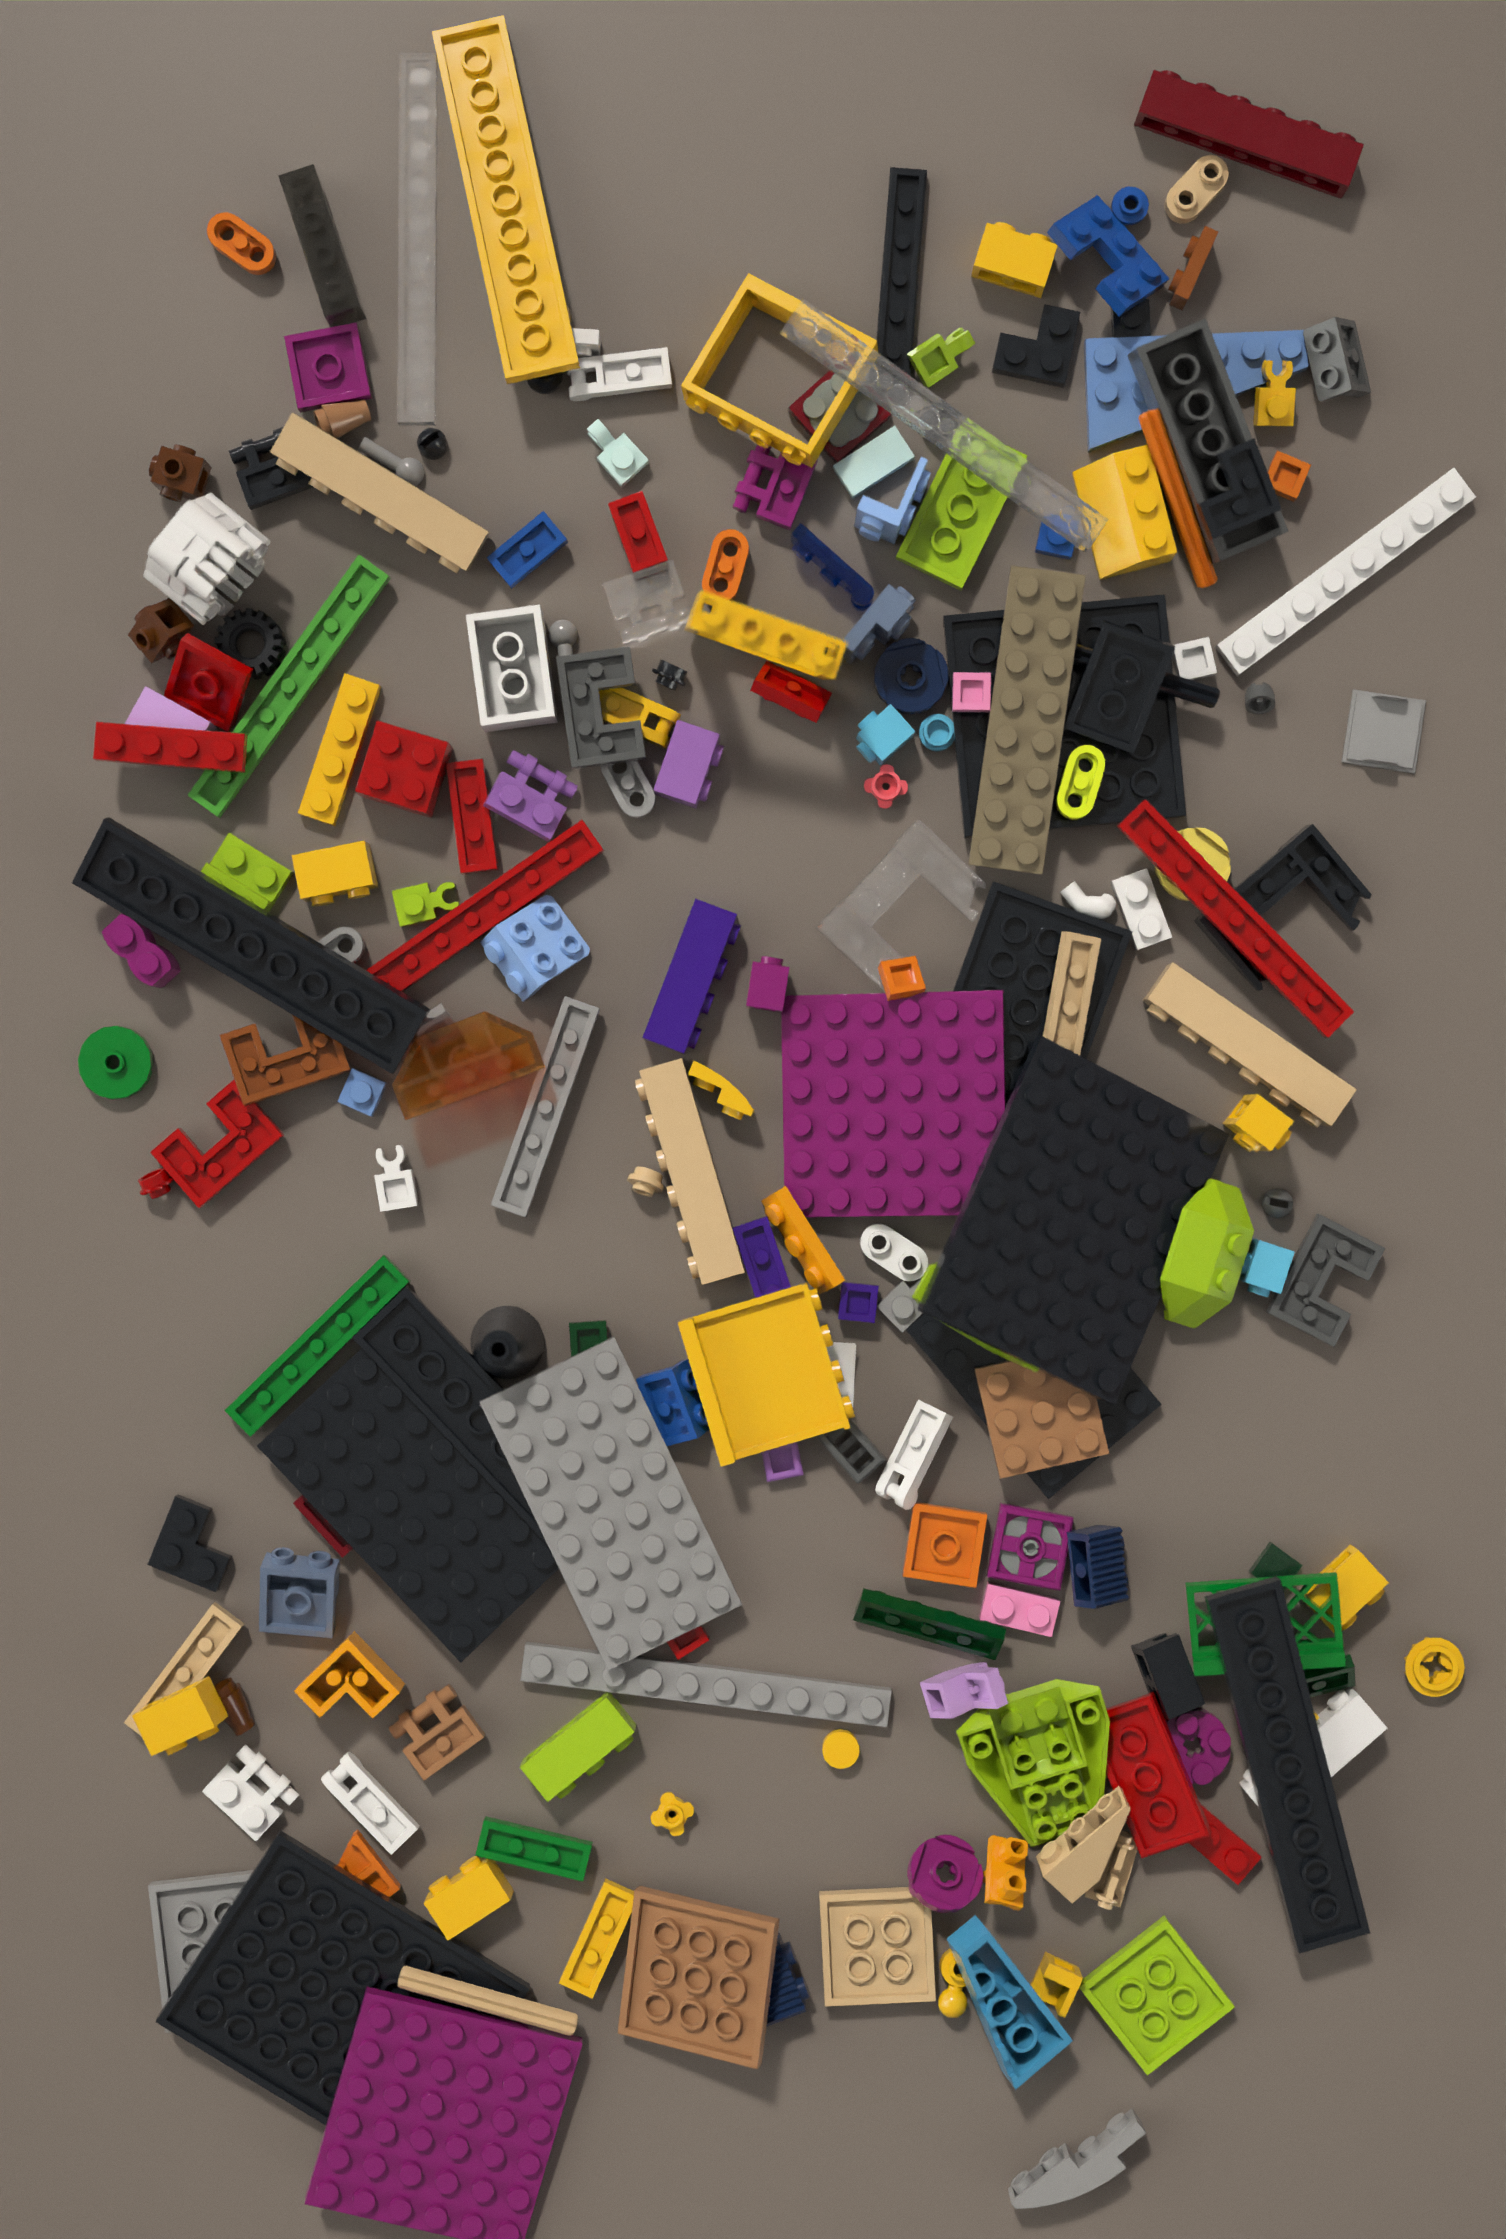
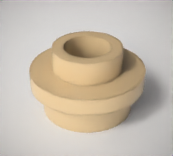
M635 1167L634 1173L629 1174L627 1179L633 1185L632 1190L647 1197H653L654 1193H661L664 1185L661 1183L663 1175L645 1167Z

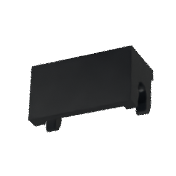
M1166 1633L1131 1646L1148 1693L1154 1692L1164 1718L1168 1720L1173 1719L1205 1704L1179 1634L1175 1633L1167 1636Z

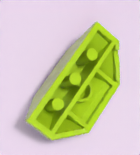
M1209 1178L1205 1182L1204 1187L1183 1207L1160 1278L1162 1300L1165 1306V1320L1197 1328L1232 1302L1254 1233L1240 1188Z

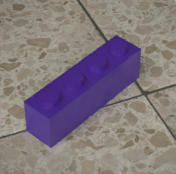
M695 898L642 1038L686 1054L688 1047L695 1049L702 1031L701 1028L696 1027L700 1014L708 1015L715 994L709 992L714 978L721 981L728 963V959L722 958L727 944L734 946L742 926L735 923L737 914Z

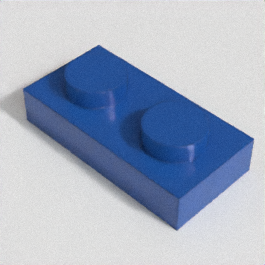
M543 511L486 558L512 589L566 545L568 541Z

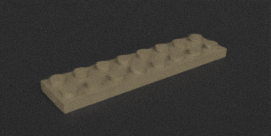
M1013 565L1010 567L968 865L1043 875L1086 575Z

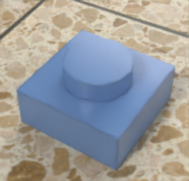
M352 1068L337 1102L373 1117L388 1083Z

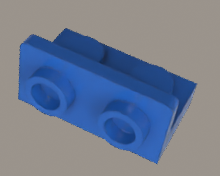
M689 1359L682 1360L669 1368L643 1374L636 1379L666 1446L697 1439L710 1430Z

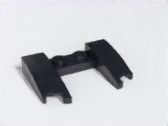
M1309 824L1302 828L1282 845L1278 852L1234 888L1262 916L1304 880L1351 931H1354L1360 923V920L1352 917L1359 898L1370 899L1372 895L1314 824ZM1203 914L1196 918L1194 922L1256 991L1263 990L1261 982L1267 979Z

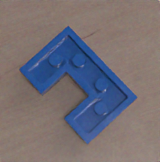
M1098 195L1053 223L1047 231V234L1070 260L1093 246L1113 269L1114 272L1104 278L1095 290L1119 317L1161 289L1169 280V277L1163 272L1157 262L1151 258L1135 239L1134 235L1115 217L1110 207Z

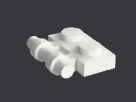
M245 1744L235 1755L245 1764L244 1768L240 1771L229 1761L202 1792L252 1839L257 1841L283 1812L274 1800L279 1796L285 1803L290 1805L299 1794L289 1785L291 1781L284 1774L279 1776L265 1763L266 1758L260 1752L255 1754ZM253 1774H256L269 1787L265 1793L249 1779Z

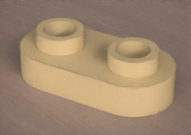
M1206 155L1198 159L1169 190L1164 204L1167 216L1172 221L1180 224L1189 223L1196 219L1225 187L1229 177L1226 163L1215 155ZM1213 169L1216 172V177L1208 178L1204 170ZM1188 196L1191 204L1183 205L1180 203L1179 197Z

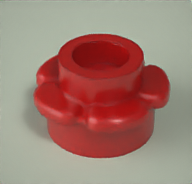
M163 1167L156 1169L138 1180L142 1188L139 1193L140 1195L149 1194L151 1199L158 1198L171 1190L169 1184L174 1179L168 1175Z

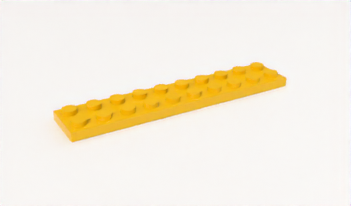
M504 15L432 31L506 382L511 384L580 368Z

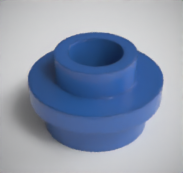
M1131 186L1120 189L1114 195L1111 203L1113 214L1125 225H1134L1141 222L1149 208L1146 194L1139 188ZM1129 199L1135 201L1137 208L1133 210L1127 209L1124 201Z

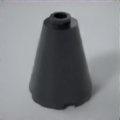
M500 1306L487 1311L476 1322L471 1333V1352L478 1364L493 1377L515 1379L530 1372L539 1362L544 1351V1335L539 1322L527 1311L517 1306ZM497 1342L505 1345L506 1352H502L498 1348Z

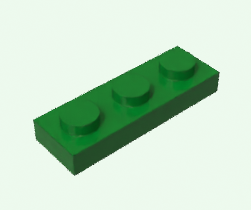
M485 1816L475 1856L583 1882L593 1842Z

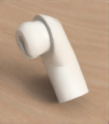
M1075 881L1060 892L1073 910L1097 919L1109 917L1116 908V901L1111 895L1086 896Z

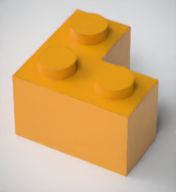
M353 1631L297 1686L294 1692L319 1718L347 1692L373 1719L400 1693L405 1683Z

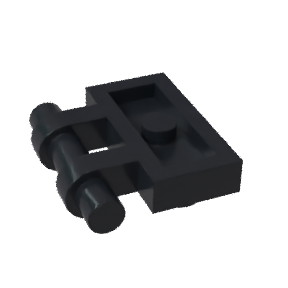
M284 427L273 430V435L253 441L250 438L242 441V446L229 450L234 464L247 460L250 466L237 471L236 474L247 505L251 510L314 488L308 484L312 478L300 470H298L296 475H293L278 466L276 462L279 457L261 463L259 455L271 451Z

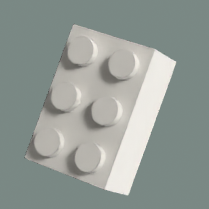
M533 605L467 614L466 620L479 717L483 730L485 732L558 723L544 613L541 606Z

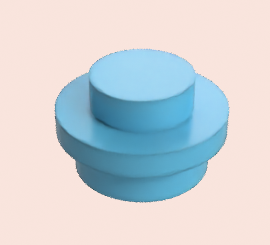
M933 714L925 718L919 728L921 743L931 751H943L949 748L955 740L953 721L942 714Z

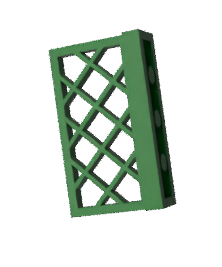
M1337 1573L1277 1576L1281 1580L1282 1587L1286 1586L1295 1594L1287 1604L1289 1612L1301 1599L1316 1611L1303 1626L1290 1616L1292 1625L1299 1630L1295 1634L1303 1669L1346 1667ZM1271 1577L1186 1582L1194 1676L1224 1674L1217 1643L1211 1646H1199L1198 1634L1207 1624L1211 1626L1212 1624L1209 1613L1206 1614L1195 1605L1194 1593L1211 1592L1215 1594ZM1330 1583L1331 1595L1321 1607L1305 1595L1314 1584ZM1299 1585H1304L1300 1590L1297 1587H1295ZM1331 1605L1333 1617L1326 1612ZM1196 1614L1203 1619L1198 1625ZM1323 1616L1333 1625L1334 1637L1317 1638L1309 1629ZM1304 1635L1309 1638L1300 1640Z

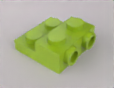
M231 833L227 834L211 862H206L200 871L267 912H270L294 873Z

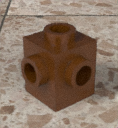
M174 444L173 449L161 446L159 455L153 456L149 467V476L152 477L151 482L160 490V496L172 501L181 502L182 497L195 500L204 495L212 467L204 458L195 456L196 451Z
M167 598L140 610L134 618L136 623L128 636L151 663L164 657L170 660L176 656L180 640L187 633H190L194 624L174 601Z

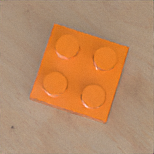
M916 1502L912 1507L902 1572L903 1577L976 1588L987 1513Z

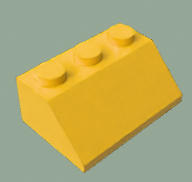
M1148 445L1112 453L1072 472L1099 580L1171 562L1177 553Z

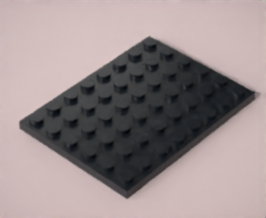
M1043 1036L1036 1037L917 1310L1108 1404L1115 1405L1162 1295L1160 1278L1182 1209L1204 1187L1205 1182L1212 1177L1229 1134Z
M279 1830L160 2011L155 2022L326 2125L366 1987L510 2020L401 1989L398 1987L401 1969L403 1966H409L523 1999L530 1990V1984L455 1937L447 1940L440 1928Z

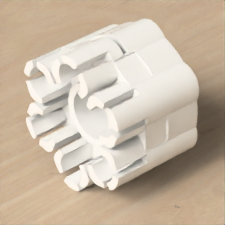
M208 493L205 496L186 502L163 529L161 534L153 541L148 550L146 569L143 576L204 625L217 614L224 616L234 607L214 590L215 587L220 589L234 602H237L243 591L228 580V576L244 589L249 587L254 579L240 569L236 562H239L253 575L258 577L264 568L265 562L262 558L266 554L267 546L271 541L214 494Z

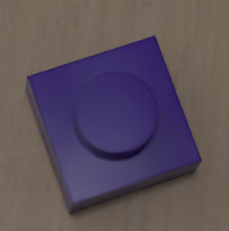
M842 1282L838 1319L875 1323L879 1286Z

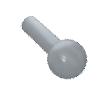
M366 437L362 440L358 448L359 451L394 471L397 476L414 486L422 482L424 467L420 461L411 457L401 459Z
M568 620L554 622L549 629V640L553 646L558 648V656L573 654L572 646L578 638L576 626Z

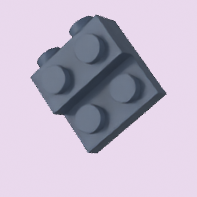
M888 584L842 640L847 642L842 658L849 664L856 657L862 661L875 645V639L879 640L883 645H886L891 638L898 641L910 626L909 622L912 616L909 614L914 609L913 604L916 602V599L904 588L899 586L895 589Z
M284 1547L276 1548L271 1553L266 1552L260 1567L259 1632L333 1638L336 1620V1598L339 1592L340 1559L331 1558V1555L325 1551H315L310 1553L309 1556L294 1555L293 1550Z

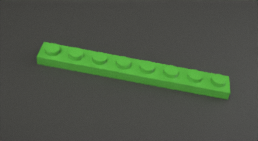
M361 555L356 557L232 731V733H242L248 736L245 773L205 770L188 793L190 798L221 818L390 581L389 575Z

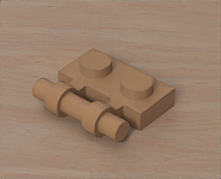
M450 1684L440 1691L433 1690L425 1696L426 1701L412 1711L407 1709L398 1716L399 1720L389 1727V1731L395 1739L400 1738L405 1733H408L413 1741L405 1746L402 1751L423 1781L485 1737V1733L465 1705L453 1713L447 1707V1703L457 1697L456 1691ZM435 1713L440 1722L425 1732L420 1723Z

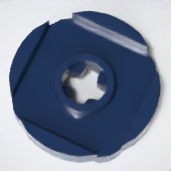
M917 638L901 639L890 644L880 656L874 670V685L880 699L886 703L887 707L891 704L898 712L903 714H918L932 708L941 699L948 683V667L943 655L925 641ZM906 667H912L914 672L921 673V678L916 680L915 686H909L908 682H902L900 676L906 673Z

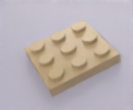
M908 1887L819 1891L825 2007L936 2001L932 1910L913 1897Z

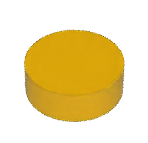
M836 1729L827 1734L822 1744L825 1761L837 1769L852 1766L859 1756V1744L855 1735L845 1729Z

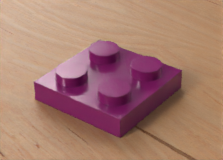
M357 322L284 336L297 408L300 413L321 409L323 404L372 399Z

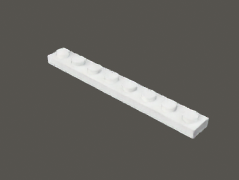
M1451 469L1215 647L1235 675L1239 676L1470 503L1476 496L1456 469Z

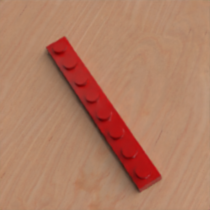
M1146 799L1116 826L1324 1038H1329L1355 1012Z
M580 820L366 971L401 992L405 991L488 933L496 925L521 910L604 852L603 848L585 822Z

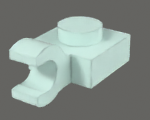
M599 419L587 428L589 431L588 435L603 450L597 457V461L621 487L626 485L649 463L647 457L625 433L615 440Z

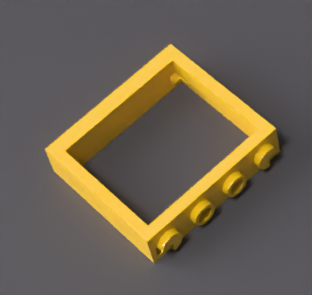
M748 273L683 381L681 388L686 405L699 414L707 412L717 417L718 422L731 431L739 429L749 434L750 439L763 448L771 446L781 451L782 456L795 465L803 463L812 468L878 357V341ZM752 307L767 313L857 361L808 444L704 390Z
M703 590L695 597L684 629L690 633L822 680L835 679L847 645L845 641ZM704 604L712 606L710 613L702 611ZM825 648H828L826 655H824Z

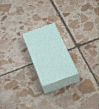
M893 426L834 464L833 470L851 498L854 499L913 461L915 455L896 426Z

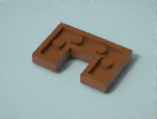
M294 1015L292 1016L303 1046L267 1058L255 1023L220 1035L244 1107L350 1072L351 1070L342 1044Z

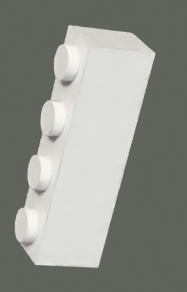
M1351 1687L1346 1691L1342 1689L1333 1694L1327 1701L1328 1707L1318 1714L1320 1718L1316 1720L1331 1777L1388 1729ZM1248 1768L1243 1775L1244 1779L1239 1784L1258 1806Z

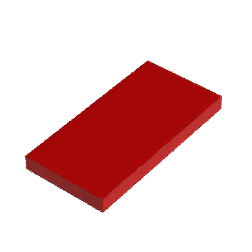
M1154 1692L1106 1708L1110 1720L1106 1774L1113 1790L1118 1786L1123 1789L1131 1808L1126 1822L1141 1859L1210 1836L1212 1831Z

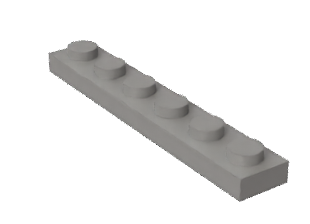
M564 996L491 1206L525 1218L527 1217L600 1008Z

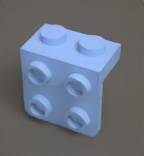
M920 458L898 510L867 496H862L857 508L854 527L860 529V535L876 542L881 538L892 544H895L899 534L906 536L916 506L912 505L913 501L921 502L929 483L928 480L931 472L926 470L928 459Z
M544 895L496 925L480 942L487 958L496 964L506 978V983L510 990L517 994L522 1002L535 995L548 981L575 965L590 953L587 943L555 899L550 895Z

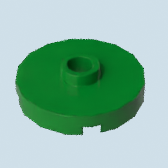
M121 1026L103 1027L90 1034L82 1044L78 1056L79 1074L86 1087L98 1096L109 1099L129 1098L140 1092L149 1082L153 1071V1052L146 1039L135 1030ZM116 1055L120 1060V1065L117 1069H112L109 1066V1060L112 1056Z

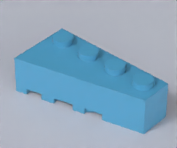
M974 1915L947 1938V1942L1000 2069L1016 2090L1073 2040L978 1917Z

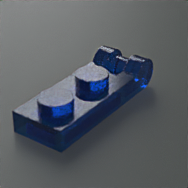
M800 523L791 533V543L794 544L791 548L792 551L805 563H809L812 560L822 570L819 574L829 585L834 588L840 585L849 593L854 609L858 611L867 610L872 605L873 587Z

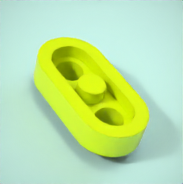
M1079 746L1073 750L1067 759L1056 796V806L1060 814L1068 819H1081L1094 806L1105 769L1104 755L1094 746ZM1086 759L1091 763V770L1089 772H1083L1079 769L1078 763L1080 760ZM1070 795H1077L1080 798L1081 804L1079 807L1073 808L1068 804V797Z

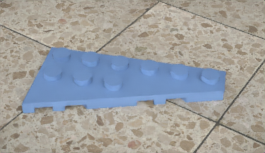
M1304 330L1212 334L1236 397L1256 387L1266 386L1267 381L1261 372L1264 360L1273 361L1272 372L1276 376L1282 371L1283 361H1292L1293 372L1291 376L1306 371L1308 368V353L1303 336ZM1163 336L1085 339L1084 364L1088 453L1101 448L1103 445L1117 440L1121 441L1143 431L1139 422V415L1149 409L1127 355L1136 348Z

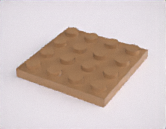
M644 1886L637 1887L634 1890L618 2034L758 2069L763 2059L780 1919Z

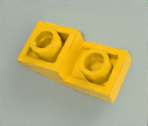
M693 1060L688 1075L695 1077L693 1085L712 1093L715 1086L722 1088L717 1103L724 1105L721 1110L722 1113L742 1120L744 1114L752 1116L754 1109L738 1089L715 1071Z

